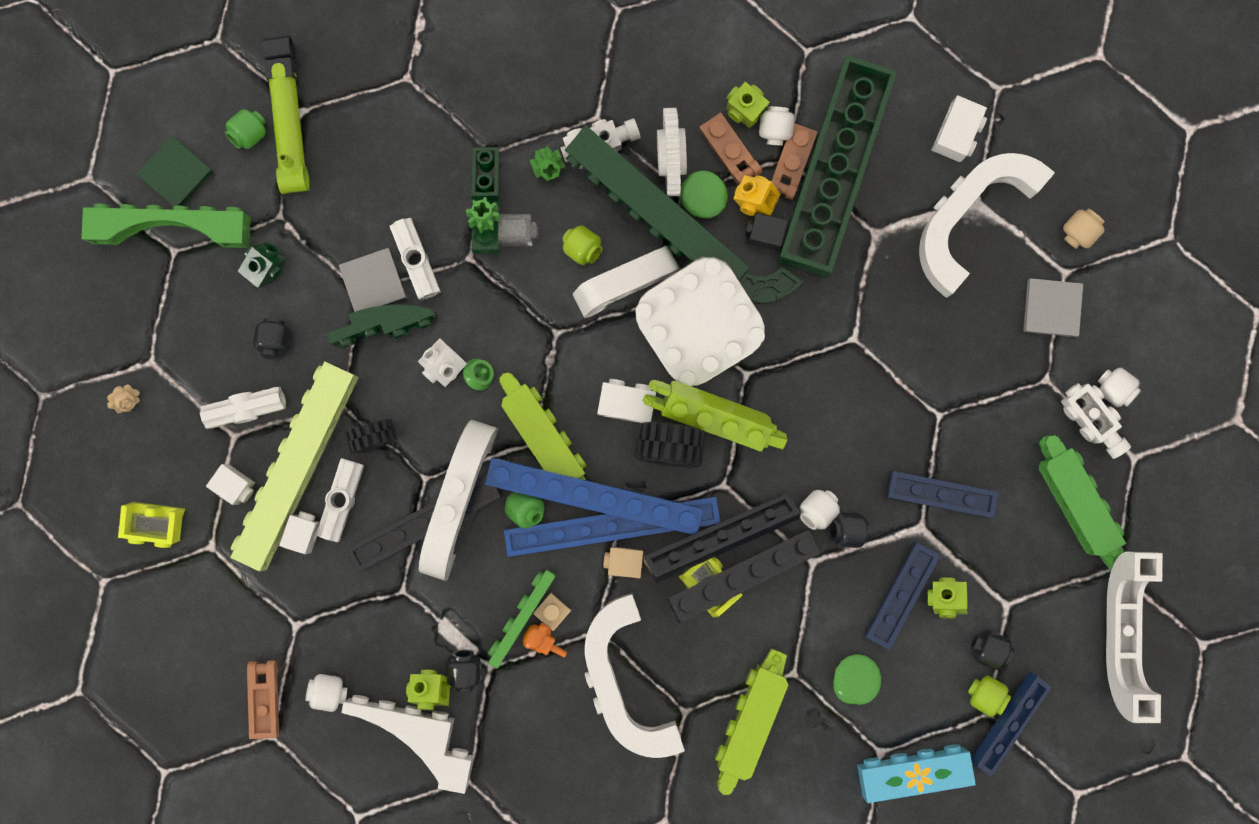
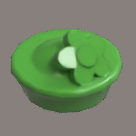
M472 359L464 367L463 376L467 385L472 389L485 390L492 384L494 372L492 366L487 361Z

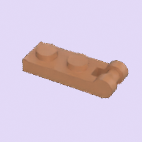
M719 113L699 127V131L737 185H740L744 175L755 177L763 173L758 162L753 159L722 113ZM744 162L747 168L740 171L737 166Z
M795 123L793 137L790 140H786L772 178V183L779 193L786 195L785 198L793 200L817 135V131ZM781 177L791 180L790 185L781 183Z
M269 660L263 664H259L258 661L248 662L249 739L277 738L279 736L277 660ZM266 674V682H259L258 676Z

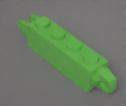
M1043 436L1038 441V445H1040L1039 448H1041L1045 459L1040 462L1039 471L1084 551L1090 555L1100 556L1111 571L1116 559L1124 553L1122 546L1126 542L1122 537L1124 536L1123 529L1110 516V506L1097 493L1096 481L1091 475H1087L1082 466L1084 461L1081 455L1074 451L1073 448L1066 449L1058 436Z

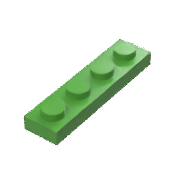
M547 569L545 573L539 571L531 584L535 587L530 597L526 594L517 606L521 610L517 618L511 617L502 630L506 633L505 637L501 642L496 640L488 652L492 656L488 662L496 669L500 666L557 575L550 569Z

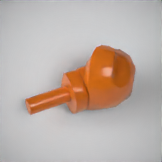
M541 623L539 626L535 624L530 625L523 636V645L527 649H532L544 655L552 651L563 658L567 654V651L553 645L555 638L550 636L551 628L544 623Z

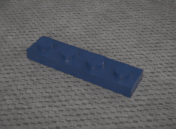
M891 471L886 497L994 518L999 492Z
M918 542L913 544L865 634L866 638L888 650L892 648L941 555Z
M1030 671L1011 701L1007 704L1003 713L991 727L982 744L976 749L975 754L971 758L972 764L992 777L1052 686Z

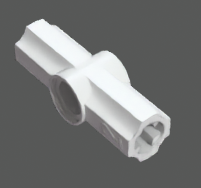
M412 218L394 222L390 225V229L418 299L420 301L429 299L441 293ZM421 254V261L417 265H410L409 259L411 255Z
M273 387L255 393L244 392L229 396L228 400L201 406L200 416L206 429L230 423H245L256 420L261 415L285 410L286 400L281 387Z
M341 458L331 490L325 498L326 506L316 536L340 542L349 511L355 504L354 496L364 465ZM338 493L344 494L346 498V503L341 508L335 504V497Z

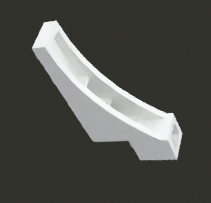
M353 695L352 698H348L343 702L341 713L374 723L407 744L433 773L439 783L438 789L465 794L469 785L474 755H468L469 751L460 748H453L452 751H448L454 718L448 717V713L442 711H432V714L421 712L422 710L417 709V706L409 705L405 709L395 707L394 702L380 700L379 703L368 702L369 698L361 695Z

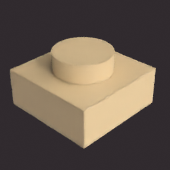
M551 592L533 614L554 631L570 613L571 609Z

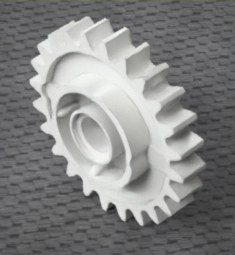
M663 108V129L657 130L659 176H665L667 196H680V175H686L687 172L685 129L678 128L677 108Z

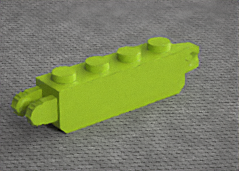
M502 373L499 382L507 396L503 398L501 406L542 468L547 471L586 480L584 477L586 473L583 468L587 465L579 453L573 455L568 446L572 443L564 431L559 433L553 425L557 420L548 408L544 411L539 404L543 399L536 388L533 386L529 389L526 384L521 386L512 373Z
M652 380L649 383L650 389L665 395L664 399L648 394L644 395L642 399L647 406L660 410L662 416L761 452L764 447L768 448L769 445L784 449L788 441L786 433L777 430V425L773 424L771 418L765 413L678 381H671L669 385Z
M771 648L761 665L757 664L755 670H750L746 679V684L749 685L746 694H741L735 709L739 710L736 719L729 721L725 735L728 736L725 746L720 745L716 753L715 760L718 761L717 766L720 770L717 787L723 795L732 794L738 779L747 780L752 777L788 688L786 678L783 676L787 655Z

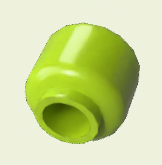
M581 225L574 229L571 228L563 236L564 253L578 264H592L600 257L603 250L601 238L587 227Z
M988 675L984 676L981 681L975 679L968 691L972 695L970 704L990 717L996 714L1001 715L1011 699V696L1008 695V687Z

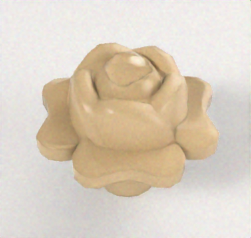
M125 385L123 388L117 386L114 388L113 393L107 396L109 401L107 406L110 409H115L117 413L129 412L139 403L140 399L138 396L140 392L137 389H132L130 385Z

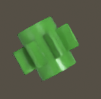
M548 146L538 151L536 150L535 159L530 160L536 178L542 175L546 181L559 177L560 168L565 167L559 150L557 149L553 152Z
M486 197L479 201L472 200V208L466 209L467 217L470 218L468 220L470 228L476 226L479 228L480 233L488 229L493 231L494 222L500 221V215L496 212L498 210L496 202L490 205Z

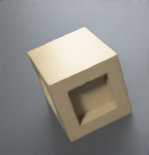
M611 547L610 552H605L603 568L608 569V575L640 578L643 550Z

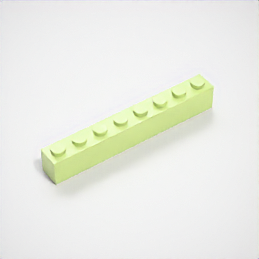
M325 361L322 366H318L313 376L315 382L311 390L308 389L302 398L301 404H303V407L290 423L292 430L288 438H284L278 448L280 455L276 463L273 462L267 471L266 476L269 478L265 486L260 487L255 496L257 503L253 511H249L243 521L245 528L241 536L238 535L231 546L233 553L230 558L257 571L268 569L281 542L289 516L294 514L359 377Z

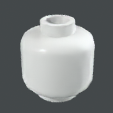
M768 106V110L763 111L760 116V137L767 139V144L783 146V140H790L793 137L794 114L789 112V108Z
M1117 368L1113 372L1108 369L1098 380L1101 384L1099 389L1102 391L1104 399L1115 407L1123 405L1128 407L1141 392L1138 388L1139 380L1123 368Z
M821 490L812 491L800 505L801 520L813 530L817 528L826 529L840 513L837 504L838 498L828 490L825 492Z
M318 674L314 680H309L305 701H309L312 709L334 712L338 708L339 703L343 704L346 700L347 688L342 687L343 681L340 677Z

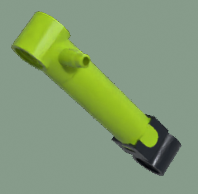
M290 35L264 38L262 40V48L265 58V76L270 85L278 168L276 170L278 187L281 194L309 191L310 180L304 160L296 87L299 81L297 65L294 63L296 61L294 43Z

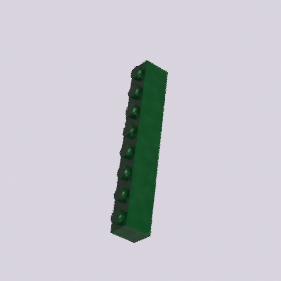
M587 125L582 128L566 147L565 152L568 154L566 160L577 169L582 166L587 170L589 174L586 177L597 187L602 183L610 190L607 195L618 205L621 202L625 203L630 208L627 211L628 214L638 222L643 219L648 223L650 227L647 230L658 240L663 236L670 243L668 248L679 258L683 254L690 260L688 265L701 257H715L725 261L732 268L738 280L749 269L743 261Z

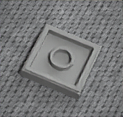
M389 248L339 265L354 312L375 306L390 305L407 299Z
M1028 279L1023 332L1078 337L1083 284Z

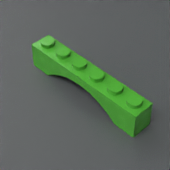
M93 204V208L83 207L81 239L91 244L119 245L128 237L142 230L157 226L173 225L200 231L225 248L250 247L251 217L243 212L241 208L226 207V211H216V208L201 206L199 210H189L190 208L186 206H173V210H166L158 205H147L146 209H137V206L122 204L120 208H110L111 206L106 204Z

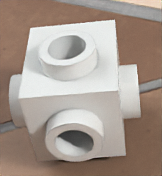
M440 338L431 348L424 352L418 361L425 369L422 374L433 384L439 381L444 387L454 380L458 373L467 365Z

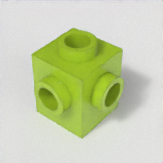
M744 82L740 88L735 86L728 94L726 99L729 101L726 110L729 111L728 115L736 123L742 122L751 129L759 120L761 113L767 110L769 101L763 97V92L757 86H750Z
M940 578L939 582H933V590H928V606H933L934 614H939L941 618H956V614H968L967 582H956L954 578Z
M421 670L420 674H410V682H408L406 687L408 702L416 704L419 710H434V706H449L451 686L447 683V677L437 675L435 670Z

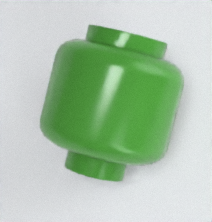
M241 109L226 122L227 131L225 135L235 147L251 149L265 137L266 130L264 124L266 122L257 111L251 112L247 109Z
M512 492L507 497L505 503L506 516L519 527L526 529L533 527L543 518L545 505L540 498L518 492Z

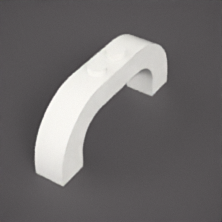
M1007 153L983 161L965 178L960 176L950 187L953 193L948 198L943 196L933 207L937 212L931 217L921 236L919 247L920 262L929 282L947 298L957 290L970 274L952 258L948 249V237L953 226L987 186L994 183H1008L1018 188L1028 198H1032L1042 189L1055 172L1033 157Z
M470 420L465 427L452 456L425 536L419 561L420 573L444 581L448 580L456 557L453 554L456 539L477 476L486 455L491 453L499 428L475 420Z
M1159 552L1122 553L1113 565L1108 583L1106 637L1108 681L1112 697L1119 712L1132 723H1161V695L1149 688L1142 668L1143 594L1149 581L1162 582L1163 553Z
M629 593L606 604L591 622L585 641V659L588 672H585L586 681L589 688L594 687L597 697L593 698L597 713H603L610 732L621 745L645 757L662 758L685 751L676 722L672 721L656 727H647L635 722L625 708L609 660L607 646L611 636L621 627L641 621L633 593Z

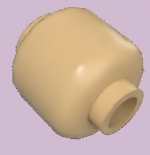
M1089 208L1086 211L1078 210L1063 226V230L1067 234L1064 240L1075 249L1079 245L1086 249L1090 248L1104 233L1103 223L1105 221Z

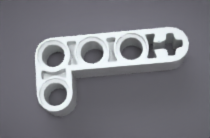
M664 246L587 280L576 289L573 297L584 318H588L601 312L609 304L672 276L680 271V268L668 246Z

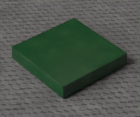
M171 136L141 168L137 175L172 206H183L214 171L174 136Z

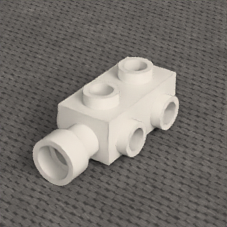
M634 118L625 121L624 125L616 128L613 120L608 122L605 119L593 123L590 128L599 137L606 133L609 134V138L605 142L617 152L622 150V142L627 140L633 142L641 139ZM581 128L568 132L567 136L563 138L565 146L560 148L565 162H568L566 160L568 154L565 152V149L582 130Z
M1078 383L1065 392L1067 397L1061 401L1064 405L1063 410L1071 420H1075L1081 427L1080 433L1088 442L1093 444L1104 442L1107 446L1106 451L1113 459L1121 456L1131 448L1125 437L1121 438L1116 432L1122 427L1118 422L1121 419L1119 413L1112 407H1106L1102 401L1104 395L1095 385L1091 387L1089 384L1080 385ZM1077 399L1082 401V408L1076 403ZM1094 420L1099 423L1098 429L1093 425Z

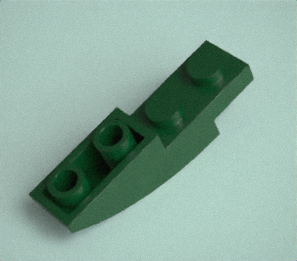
M499 147L472 148V200L479 201L486 197L490 205L496 202L498 207L496 212L500 215V221L494 222L493 231L488 229L480 233L479 228L476 226L472 227L471 250L473 254H499L501 233Z
M375 306L348 314L351 324L327 333L330 344L340 348H346L355 344L354 340L363 336L365 339L380 334V329L383 330L386 336H393V339H397L407 335L408 330L414 327L423 329L433 324L432 320L437 319L438 316L434 310L420 306Z

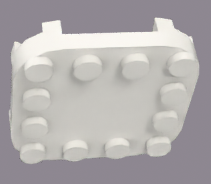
M701 257L694 260L691 264L645 292L636 307V320L639 328L668 373L676 381L689 386L705 383L746 358L760 347L765 338V326L758 310L735 276L732 268L725 261L715 257Z

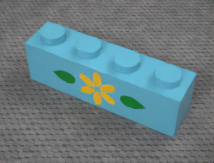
M958 744L945 746L942 751L934 752L933 749H922L917 751L918 755L907 756L906 753L891 755V759L880 761V758L865 759L864 764L857 765L862 796L867 803L974 786L976 784L970 752Z

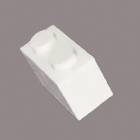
M957 95L950 104L931 151L961 162L966 156L970 157L977 144L974 141V137L977 132L980 133L986 123L987 118L983 116L987 107Z
M610 379L609 383L603 382L597 414L598 416L637 423L651 422L653 408L644 404L642 399L646 394L656 396V392L651 391L649 385L636 384L635 388L625 386V381Z

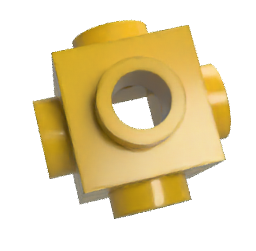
M744 175L740 185L735 190L733 199L740 206V210L749 216H754L756 213L771 216L781 194L772 181L759 175L755 177Z

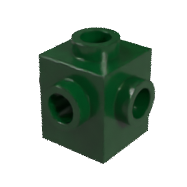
M267 242L252 245L245 251V259L238 272L259 288L272 283L282 274V265L287 258L279 253L277 247Z

